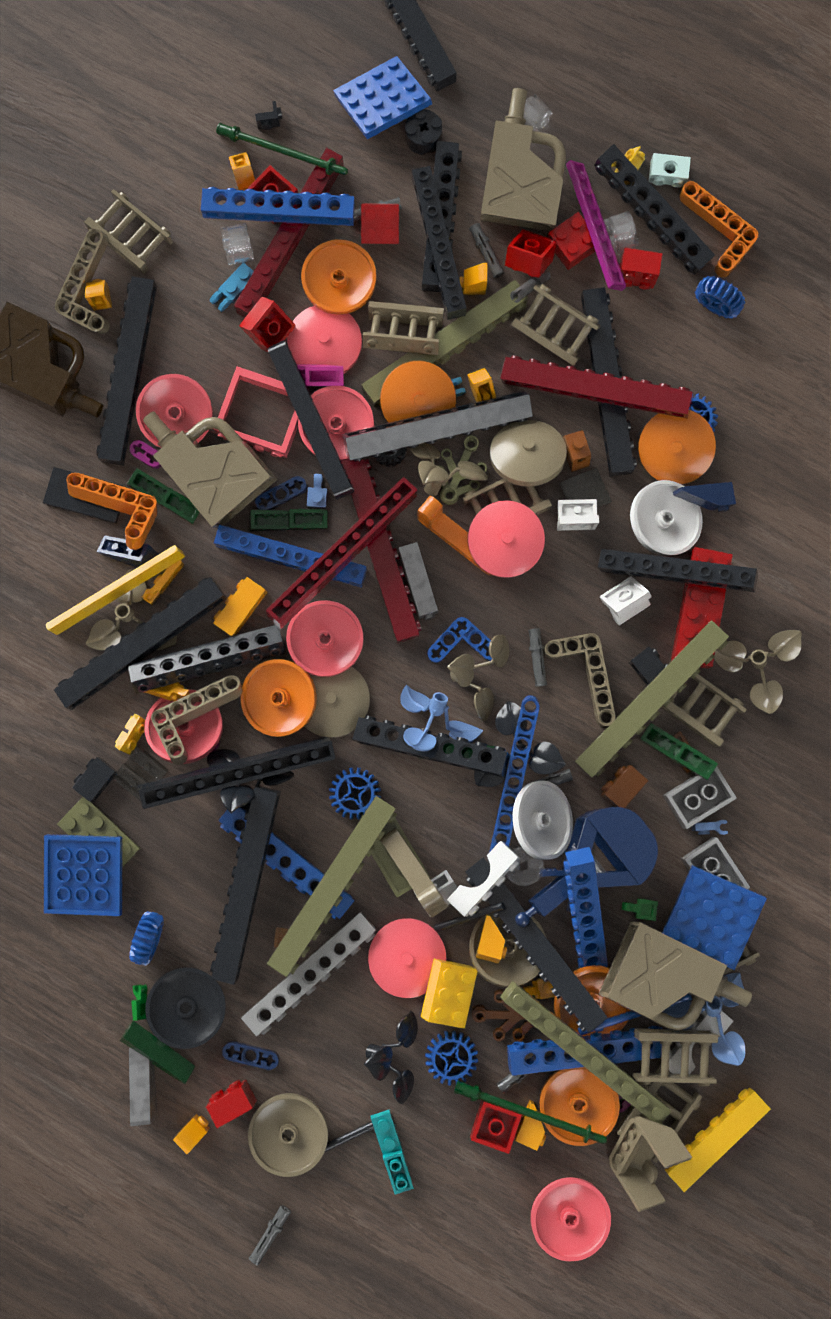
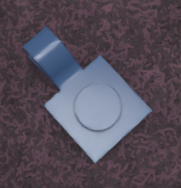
M314 474V488L308 487L307 507L326 508L327 488H322V474Z
M719 820L716 822L696 823L692 826V831H698V835L710 834L709 830H715L718 834L725 835L728 834V831H721L720 825L727 823V821Z

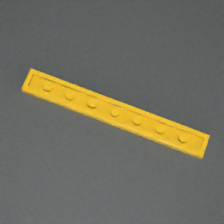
M176 545L170 547L46 623L47 629L56 635L62 633L185 557L183 551Z

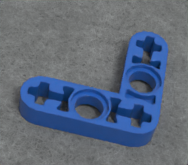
M460 617L429 648L428 659L433 663L441 662L463 639L485 660L491 661L492 658L490 655L486 656L487 651L484 648L481 651L478 649L485 640L488 642L485 646L489 649L491 640L467 618ZM458 622H465L466 630L461 629L458 632V635H461L459 638L454 632L450 631L452 628L454 631L458 629ZM473 634L481 636L479 644L471 642L470 638ZM446 635L454 637L455 641L452 645L444 643L443 639ZM439 642L444 648L448 649L446 652L444 649L441 650L439 653L440 658H432L433 653L431 651H437L440 648L437 645Z

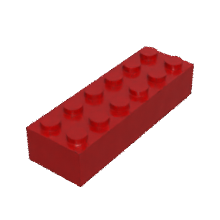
M694 547L691 550L689 560L731 565L733 554ZM685 583L671 661L711 620L720 628L726 595L725 588ZM714 658L707 665L703 663L700 668H711Z

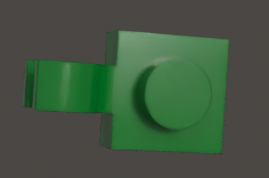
M637 898V904L622 902L621 909L635 912V918L656 921L658 901Z
M147 984L133 985V993L136 996V1000H131L133 1020L135 1021L146 1019Z

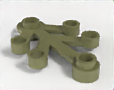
M470 435L465 438V450L460 461H468L471 453L477 450L479 446L477 437ZM473 442L475 446L470 448L467 444ZM445 448L441 452V458L446 462L451 473L456 468V465L452 458V451ZM449 452L450 456L446 458L443 456V453ZM482 462L478 463V466H483L485 468L484 472L486 473L487 465ZM456 472L452 476L451 484L449 485L447 481L445 486H442L440 498L444 504L453 505L458 501L460 495L472 490L477 492L480 488V483L477 480H471L468 485L457 488L459 482L467 478L462 477L459 472ZM476 483L478 487L476 489L471 488V484ZM452 493L453 498L448 499L446 494Z

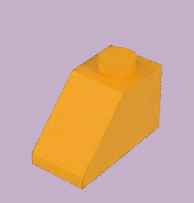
M247 152L229 157L238 190L243 191L248 189L255 181Z
M487 263L464 269V275L460 276L463 295L486 294Z
M94 279L86 283L85 298L94 311L112 308L110 290L105 280Z
M485 368L467 374L476 402L496 398L492 378Z
M486 915L476 958L499 964L501 958L505 959L507 947L504 946L505 939L491 916Z
M529 1100L526 1108L537 1111L534 1102ZM523 1115L514 1137L515 1141L537 1151L539 1146H543L546 1139L541 1121Z
M196 1114L178 1132L173 1141L188 1154L210 1129L208 1121L203 1116L199 1117Z

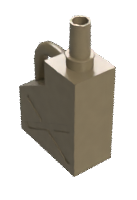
M514 88L512 90L508 116L504 117L505 122L497 120L495 122L481 210V221L550 232L556 226L566 163V150L556 136L533 131V126L525 125L524 112L527 91ZM531 143L547 145L553 149L555 153L553 169L530 150Z
M155 411L149 413L143 419V422L158 439V446L161 447L153 455L154 458L212 527L224 526L278 480L254 450L223 419L216 417L205 418L188 432L181 431L176 434V431H171ZM209 429H217L230 443L201 447L196 439Z
M630 922L599 992V995L674 1030L686 1029L693 1025L699 1017L705 1001L712 1003L714 996H722L743 1007H747L752 998L751 992L728 981V977L724 976L727 968L726 964L640 922ZM686 994L694 997L687 1013L682 1017L676 1018L662 1012Z

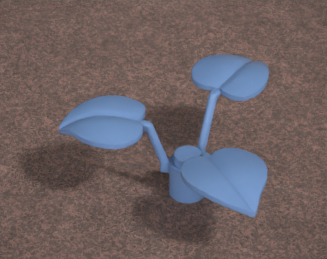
M407 685L404 687L400 701L406 710L412 713L430 710L431 713L424 732L418 728L406 729L403 738L409 746L418 751L433 749L436 745V738L431 734H427L434 716H440L443 713L445 715L446 729L450 731L449 735L451 738L456 740L457 737L468 739V743H471L482 734V729L460 721H449V706H446L448 697L445 694L437 692L433 694L432 699H429Z
M740 973L726 975L728 981L744 989ZM714 996L712 1003L706 1002L701 1013L706 1011L709 1016L717 1018L721 1037H718V1043H712V1052L719 1061L739 1066L745 1058L744 1041L734 1031L724 1035L720 1015L723 1004L728 1007H735L739 1004L722 996ZM687 1001L668 1007L662 1012L672 1017H682L687 1013L691 1002ZM691 1025L690 1027H688V1028H686V1029H682V1030H688V1029L692 1028L693 1025Z

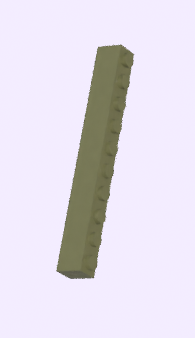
M516 280L512 281L468 311L466 316L458 318L436 333L434 339H439L438 355L408 352L361 384L362 391L374 408L378 405L381 407L380 393L387 376L399 365L410 361H426L436 366L440 363L441 365L445 364L454 353H461L466 348V345L477 342L482 334L492 332L501 321L504 323L516 311L521 312L527 306L528 296L518 303L514 302L517 298L512 301L510 297L511 292L520 287Z
M711 620L575 762L589 776H600L606 769L604 765L608 761L612 763L619 756L617 752L622 747L626 749L632 743L630 738L635 733L639 735L646 728L644 724L649 719L653 721L660 714L658 709L662 705L668 706L673 700L671 696L676 691L680 693L687 686L685 682L690 677L694 679L700 673L699 667L703 663L707 665L715 657L713 653L717 649L721 651L729 643L726 640L729 636Z
M378 796L374 798L267 962V965L285 977L289 973L292 975L295 973L299 966L296 962L300 956L304 958L308 953L310 947L307 945L311 939L314 941L317 939L321 932L318 928L322 922L326 924L332 916L329 911L333 905L337 907L343 899L340 896L344 889L348 891L354 882L351 879L355 872L359 874L365 865L362 862L365 856L370 857L376 848L373 844L376 839L381 840L386 830L383 828L387 822L390 824L393 822L397 815L394 812L396 808Z
M514 981L502 993L500 997L507 1005L648 1119L662 1124L670 1114L671 1110L665 1103L639 1084V1082Z

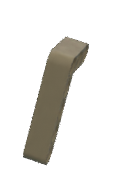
M92 228L87 232L55 302V310L59 314L94 332L105 334L110 328L108 319L80 305L85 295L86 283L91 282L109 242L108 236L97 228ZM100 234L99 242L95 243V237ZM92 252V258L87 260V254ZM84 269V275L79 277L80 270ZM76 286L77 291L72 295L71 289ZM68 303L69 309L64 312L63 307ZM84 311L85 318L80 320V314ZM98 320H101L102 326L97 329L96 323Z
M594 633L549 641L544 647V654L549 659L583 654L596 722L601 727L610 726L615 720V711L600 638ZM586 639H593L595 641V647H588L586 645ZM574 642L577 649L570 651L567 648V643ZM550 645L556 646L558 653L555 655L550 654L548 647ZM591 657H596L599 660L598 666L590 664ZM598 675L603 679L602 685L594 683V676ZM599 694H603L606 697L605 704H600L597 701ZM603 713H607L610 716L609 723H604L601 720Z
M234 675L227 676L153 712L151 716L153 725L170 760L174 764L181 765L188 758L187 751L176 731V727L240 697L242 685L238 677ZM237 685L236 688L229 689L230 686ZM219 693L217 697H211L213 694ZM196 702H202L199 706H193ZM179 710H184L182 714L176 715ZM166 719L163 723H158L159 720ZM168 735H174L171 739H166ZM176 751H181L179 755L173 756Z
M394 828L385 834L380 841L416 893V897L421 905L433 918L447 908L448 904L398 830Z

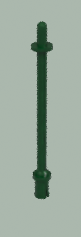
M221 122L217 125L216 133L230 138L231 141L236 142L240 139L325 168L328 175H331L333 172L342 175L348 174V169L337 165L334 158L325 161L243 133L237 126L231 127Z
M459 1080L456 1083L454 1093L468 1097L470 1101L482 1100L583 1137L584 1143H587L588 1139L602 1144L607 1142L606 1136L591 1131V1125H588L585 1129L484 1093L477 1085L471 1086Z

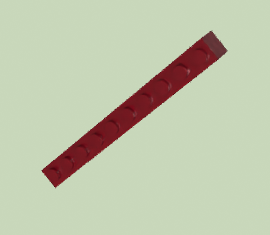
M326 147L320 159L328 161L330 158H334L337 165L344 167L343 156ZM315 166L300 193L311 192L320 195L328 193L339 173L333 172L331 175H328L325 168ZM296 204L293 208L298 209L302 205ZM315 205L312 207V209L314 210L320 208L319 205ZM288 222L281 224L234 305L237 314L246 317L261 297H268L310 224Z
M514 355L511 358L505 357L500 377L503 384L688 419L693 392L686 387L675 389L664 383L654 385L648 380L633 381V378L627 376L617 378L610 373H603V375L595 374V371L589 369L579 371L573 366L563 368L552 362L542 364L536 359L526 361Z
M348 458L341 462L355 491L351 493L360 519L381 498L379 494L375 495L374 488L377 486L374 477L369 476L368 470H371L369 460L353 461ZM385 528L367 547L396 641L400 643L419 637V631L422 630L419 620L415 621L413 613H416L413 602L409 603L407 597L410 595L408 585L403 584L402 577H405L402 566L398 567L396 559H399L396 548L392 549L390 543L393 541L391 531H387Z
M403 477L266 609L267 617L282 629L417 498V489Z

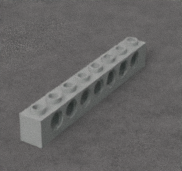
M362 911L358 913L306 959L293 975H288L245 1013L241 1019L256 1036L260 1033L262 1035L267 1033L272 1028L270 1024L274 1020L279 1022L287 1015L285 1011L290 1006L293 1009L302 1001L300 999L301 996L305 993L307 995L311 994L317 988L315 984L318 981L324 982L331 976L330 971L334 967L339 969L346 962L345 957L349 954L352 956L361 949L359 945L363 941L368 943L376 936L374 934L376 931L374 925ZM352 930L360 932L361 937L359 940H352L350 938ZM338 943L344 944L346 951L344 953H337L335 945ZM323 956H327L331 960V964L327 967L320 963V959ZM310 969L315 971L316 978L308 979L305 972ZM298 983L301 986V991L298 993L293 992L291 984ZM283 996L286 999V1004L284 1006L278 1005L276 997ZM263 1009L269 1010L271 1018L264 1019L261 1016V1011Z

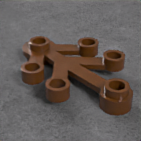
M503 990L495 991L494 1000L497 1003H502L509 1011L487 1010L483 1005H476L472 1009V1018L479 1023L484 1022L486 1019H508L502 1026L494 1029L493 1037L496 1041L504 1040L505 1033L519 1020H526L502 999L496 997L498 994H502ZM483 1013V1016L478 1018L476 1014ZM526 1021L520 1028L514 1029L512 1033L513 1039L517 1042L523 1041L525 1033L533 1025ZM501 1032L502 1036L497 1037L495 1034ZM520 1032L522 1036L516 1037L515 1034Z

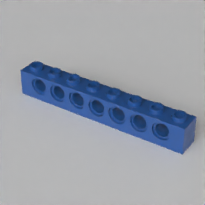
M216 187L202 188L201 212L203 218L354 226L355 201L354 196L349 194H341L339 196L331 195L330 193H322L320 195L311 192H303L301 194L292 191L281 193L273 190L262 192L254 189L243 191L235 188H228L227 190ZM221 200L226 201L223 205L218 204ZM240 201L245 202L242 206L237 205ZM259 202L264 203L260 207L255 206ZM277 203L283 204L279 208L274 207ZM296 204L302 205L298 209L293 208ZM315 205L320 206V208L317 210L312 209V207ZM333 206L339 207L336 211L331 210Z
M219 525L214 544L218 548L304 572L323 555L322 553ZM350 562L332 580L362 588L367 566Z
M241 807L233 813L226 810L218 820L222 823L220 827L227 833L232 831L236 835L235 839L242 844V839H240L241 831L236 828V822L241 819L245 822L246 827L247 820H244L246 810ZM272 832L269 844H273L276 851L273 855H266L267 861L265 863L273 870L275 868L282 872L281 877L286 881L290 882L292 880L296 883L297 886L295 888L302 894L307 892L311 896L314 892L311 889V883L313 881L320 882L325 874ZM283 856L290 858L291 864L289 867L282 866L281 858ZM297 869L305 870L306 877L304 879L296 877ZM344 890L340 895L343 899L337 907L333 905L329 911L333 919L336 917L340 919L355 901Z
M590 847L565 852L566 861L563 862L565 873L568 874V876H565L567 887L570 888V890H567L570 903L572 902V904H569L571 915L574 916V918H571L573 929L576 930L573 932L576 944L578 943V945H575L577 956L580 957L577 958L579 969L592 965L608 967L593 855Z
M650 1026L648 1029H662V1027ZM635 1028L624 1032L613 1030L607 1034L597 1032L591 1033L590 1036H582L614 1063L642 1060V1043L634 1037ZM536 1039L530 1043L514 1042L512 1045H507L508 1067L512 1076L584 1066L571 1055L564 1054L565 1051L552 1040L543 1041ZM653 1041L650 1044V1059L661 1058L662 1044H660V1041ZM625 1042H630L627 1047L623 1048ZM606 1044H611L607 1050H603ZM553 1051L550 1056H544L546 1052ZM533 1053L530 1059H525L527 1054Z

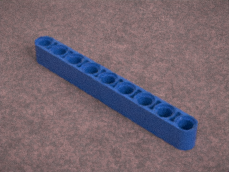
M526 696L521 704L489 853L500 842L496 838L498 834H504L507 839L502 842L508 847L510 844L513 830L514 803L507 804L504 799L511 796L516 800L517 795L522 789L539 712V701L535 696ZM528 701H533L536 704L533 710L525 708V704ZM528 720L532 726L529 729H524L521 727V722ZM524 739L528 744L526 747L520 748L516 744L517 741ZM519 758L523 761V765L516 767L512 763L513 760ZM515 777L519 780V783L511 785L508 780ZM503 815H508L511 818V820L507 823H504L501 821L500 817Z

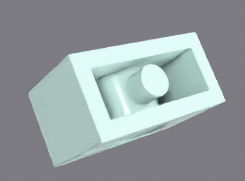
M653 153L648 182L655 185H672L677 188L684 186L689 178L691 157ZM665 170H671L673 173L669 174Z

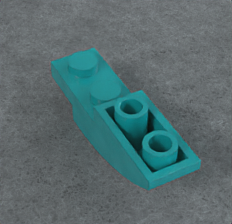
M390 1109L371 1115V1121L394 1194L414 1189Z

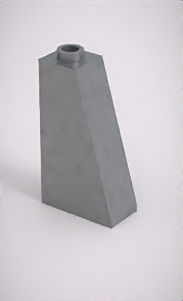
M418 543L399 547L400 559L419 619H432L438 613V609Z
M129 1048L130 1126L149 1125L158 1116L154 1065L151 1064V1060L132 1048Z

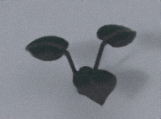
M510 701L506 702L496 716V728L503 735L508 736L512 733L513 736L515 735L520 707ZM524 720L521 722V727L526 729L528 721ZM522 740L517 741L518 747L524 748L527 746L523 744ZM541 742L534 747L533 751L530 748L529 766L535 773L551 774L566 766L558 748L554 744ZM485 755L483 757V762H490L492 759V755ZM474 771V779L478 787H495L500 785L505 779Z
M219 749L207 755V764L211 767L238 760L240 757L233 750ZM288 771L258 779L255 787L260 785L262 781L267 786L282 784L292 779L294 773ZM238 784L237 786L223 788L220 792V797L226 809L233 813L239 807L243 809L250 808L251 800L254 797L252 790L254 789L249 785L241 786Z
M412 1011L405 1015L397 1026L396 1038L399 1042L395 1044L383 1043L382 1046L370 1044L366 1049V1058L368 1060L364 1063L376 1080L381 1081L385 1079L390 1070L398 1075V1078L393 1082V1095L399 1104H404L410 1096L414 1086V1075L410 1070H404L401 1073L390 1065L393 1055L391 1048L400 1047L401 1045L409 1048L415 1041L418 1024L416 1016Z

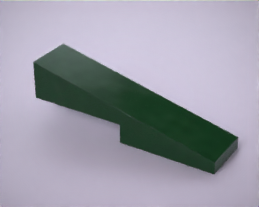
M136 468L127 482V486L138 492L155 497L159 505L192 524L200 513L188 498Z
M289 509V511L250 510L249 531L317 530L328 528L327 510Z
M650 723L640 738L641 742L707 781L718 765L717 762L685 742L679 741Z
M134 1020L129 1024L120 1039L122 1043L151 1060V1064L183 1084H186L195 1068V1065L161 1042Z

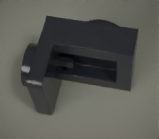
M272 101L273 111L255 114L258 129L269 130L273 127H280L279 119H282L281 107H277L276 101Z

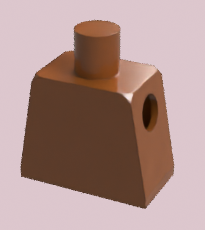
M581 430L563 436L567 450L566 458L571 472L589 467L591 452L584 431Z

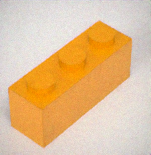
M248 577L245 580H240L236 586L237 591L235 594H231L227 598L224 609L222 611L219 610L213 618L215 620L213 624L231 637L239 633L267 594L264 588Z

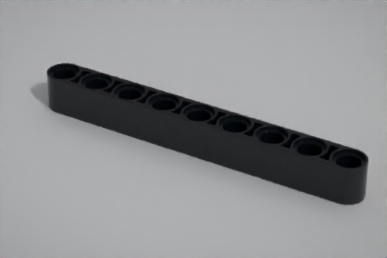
M283 340L267 348L335 498L339 500L354 493L353 486L286 341Z

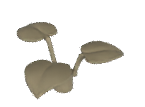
M424 442L420 443L418 447L410 448L416 457L430 460V462L421 461L418 465L420 478L423 485H425L424 491L429 495H438L441 486H445L446 482L456 472H459L462 477L467 479L488 480L486 473L477 464L470 461H460L458 467L448 475L443 468L434 464V459L440 458V452L432 444Z
M129 569L123 576H125L133 570ZM145 582L117 598L122 604L115 608V615L117 616L115 618L117 621L116 627L111 620L103 619L98 621L91 629L86 642L87 646L104 651L109 646H115L120 642L122 637L117 631L120 628V621L130 622L134 620L139 624L143 623L134 616V611L129 606L132 605V602L139 603L143 600L142 596L147 589ZM177 635L157 650H164L174 646L177 643Z
M786 630L776 633L768 642V648L774 653L758 649L753 651L751 656H748L746 659L747 650L745 646L738 641H728L729 643L721 651L719 649L715 651L714 659L727 672L740 671L743 667V662L751 661L755 668L760 669L763 684L758 683L752 687L750 699L757 708L772 714L781 705L783 690L781 685L775 680L766 683L763 667L767 664V656L774 657L777 655L781 661L794 660L801 651L802 633L799 630Z
M503 634L494 636L489 644L491 661L475 665L474 659L470 654H463L447 666L451 671L450 675L453 682H457L462 687L470 686L478 690L474 696V706L479 718L483 722L488 719L493 710L494 695L489 688L482 690L480 686L471 683L474 678L473 669L494 663L497 667H502L506 664L509 657V645Z

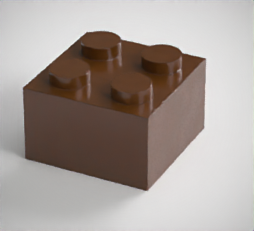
M631 765L620 766L613 774L615 778L603 785L601 788L603 792L600 795L613 807L625 808L649 780Z

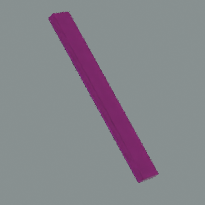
M570 160L566 166L608 289L623 291L626 288V284L583 163Z

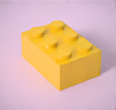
M434 958L421 1017L431 1023L465 1029L477 970L470 965Z

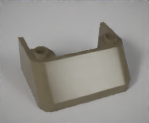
M639 1116L628 1121L609 1156V1164L638 1212H642L665 1202L664 1197L655 1185L658 1170L651 1162L654 1155L657 1156L665 1169L691 1160L692 1156L675 1130Z

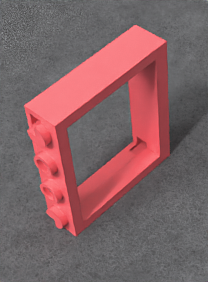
M237 366L218 418L226 420L240 380L286 396L288 394L282 381ZM294 411L282 446L238 431L235 432L246 444L253 446L254 450L264 452L265 450L271 452V455L281 458L283 456L287 458L298 428V416L296 411ZM214 429L218 437L227 440L219 430Z

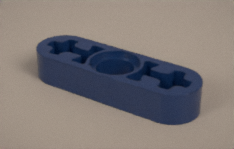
M296 476L260 494L255 501L258 510H272L302 495L307 489L306 482L302 477ZM298 481L299 484L303 483L301 485L302 489L298 490L297 488H294L291 490L293 494L290 495V492L286 486L289 485L291 489L295 487V482ZM278 490L286 491L287 495L284 499L276 497ZM269 495H273V498L276 501V503L273 504V501L271 500L267 503V507H264L263 505L260 506V504L262 503V499L268 501L271 499Z
M230 1041L222 1050L225 1059L258 1068L272 1070L279 1063L277 1052L240 1042ZM234 1046V1050L240 1052L241 1048H244L242 1059L238 1058L240 1055L238 1053L230 1056V1052L227 1049ZM248 1050L256 1052L255 1060H247L245 1054ZM260 1052L264 1053L262 1055V1057L268 1058L269 1055H272L273 1060H275V1062H272L271 1065H268V1061L262 1059L261 1063H258V1060L260 1058Z

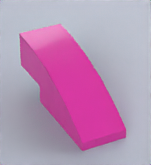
M297 364L306 386H344L343 366Z

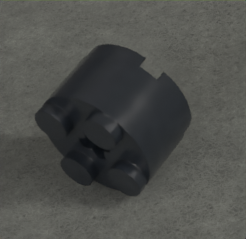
M423 109L407 118L405 123V139L411 151L419 155L436 151L437 141H442V120L433 111Z

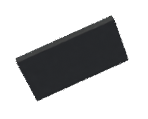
M53 467L43 500L44 504L117 524L119 511L70 496L66 479L69 474L74 472Z

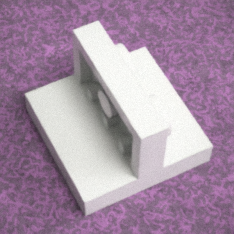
M597 499L558 500L557 531L596 529L599 524Z
M632 576L600 596L601 601L610 609L618 625H621L651 605L648 600L651 598L650 592Z

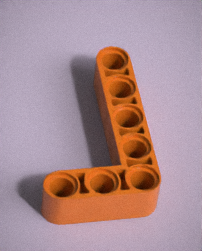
M686 182L680 193V201L733 242L715 266V273L719 277H727L753 247L758 238V231L696 182ZM686 191L692 192L693 195H688ZM704 202L707 206H702L700 203ZM715 214H720L722 218L716 217ZM730 225L736 226L737 229H732ZM744 236L750 237L751 241L746 240ZM733 250L739 251L740 254H739V255L735 254V253L733 252ZM721 264H726L729 268L725 269Z
M71 473L67 476V488L70 496L132 515L125 529L126 545L132 550H137L143 546L157 516V501L155 497L80 473Z
M429 496L417 511L418 521L482 570L470 554L468 532L443 513V505L434 497Z

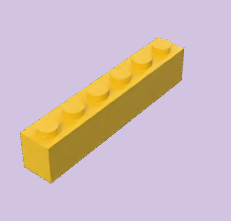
M750 1087L742 1090L738 1095V1099L734 1103H729L719 1117H714L709 1123L710 1126L705 1131L701 1130L698 1132L695 1140L691 1144L685 1145L692 1156L691 1160L664 1170L685 1192L771 1109Z

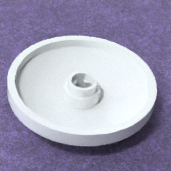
M670 480L656 481L641 489L633 500L630 512L632 529L638 541L650 552L668 557L679 555L689 550L697 542L703 522L700 506L673 496V491L684 486Z
M535 781L525 785L517 795L514 803L513 826L519 844L528 855L538 860L557 858L567 849L571 840L573 817L569 802L561 789L549 781Z

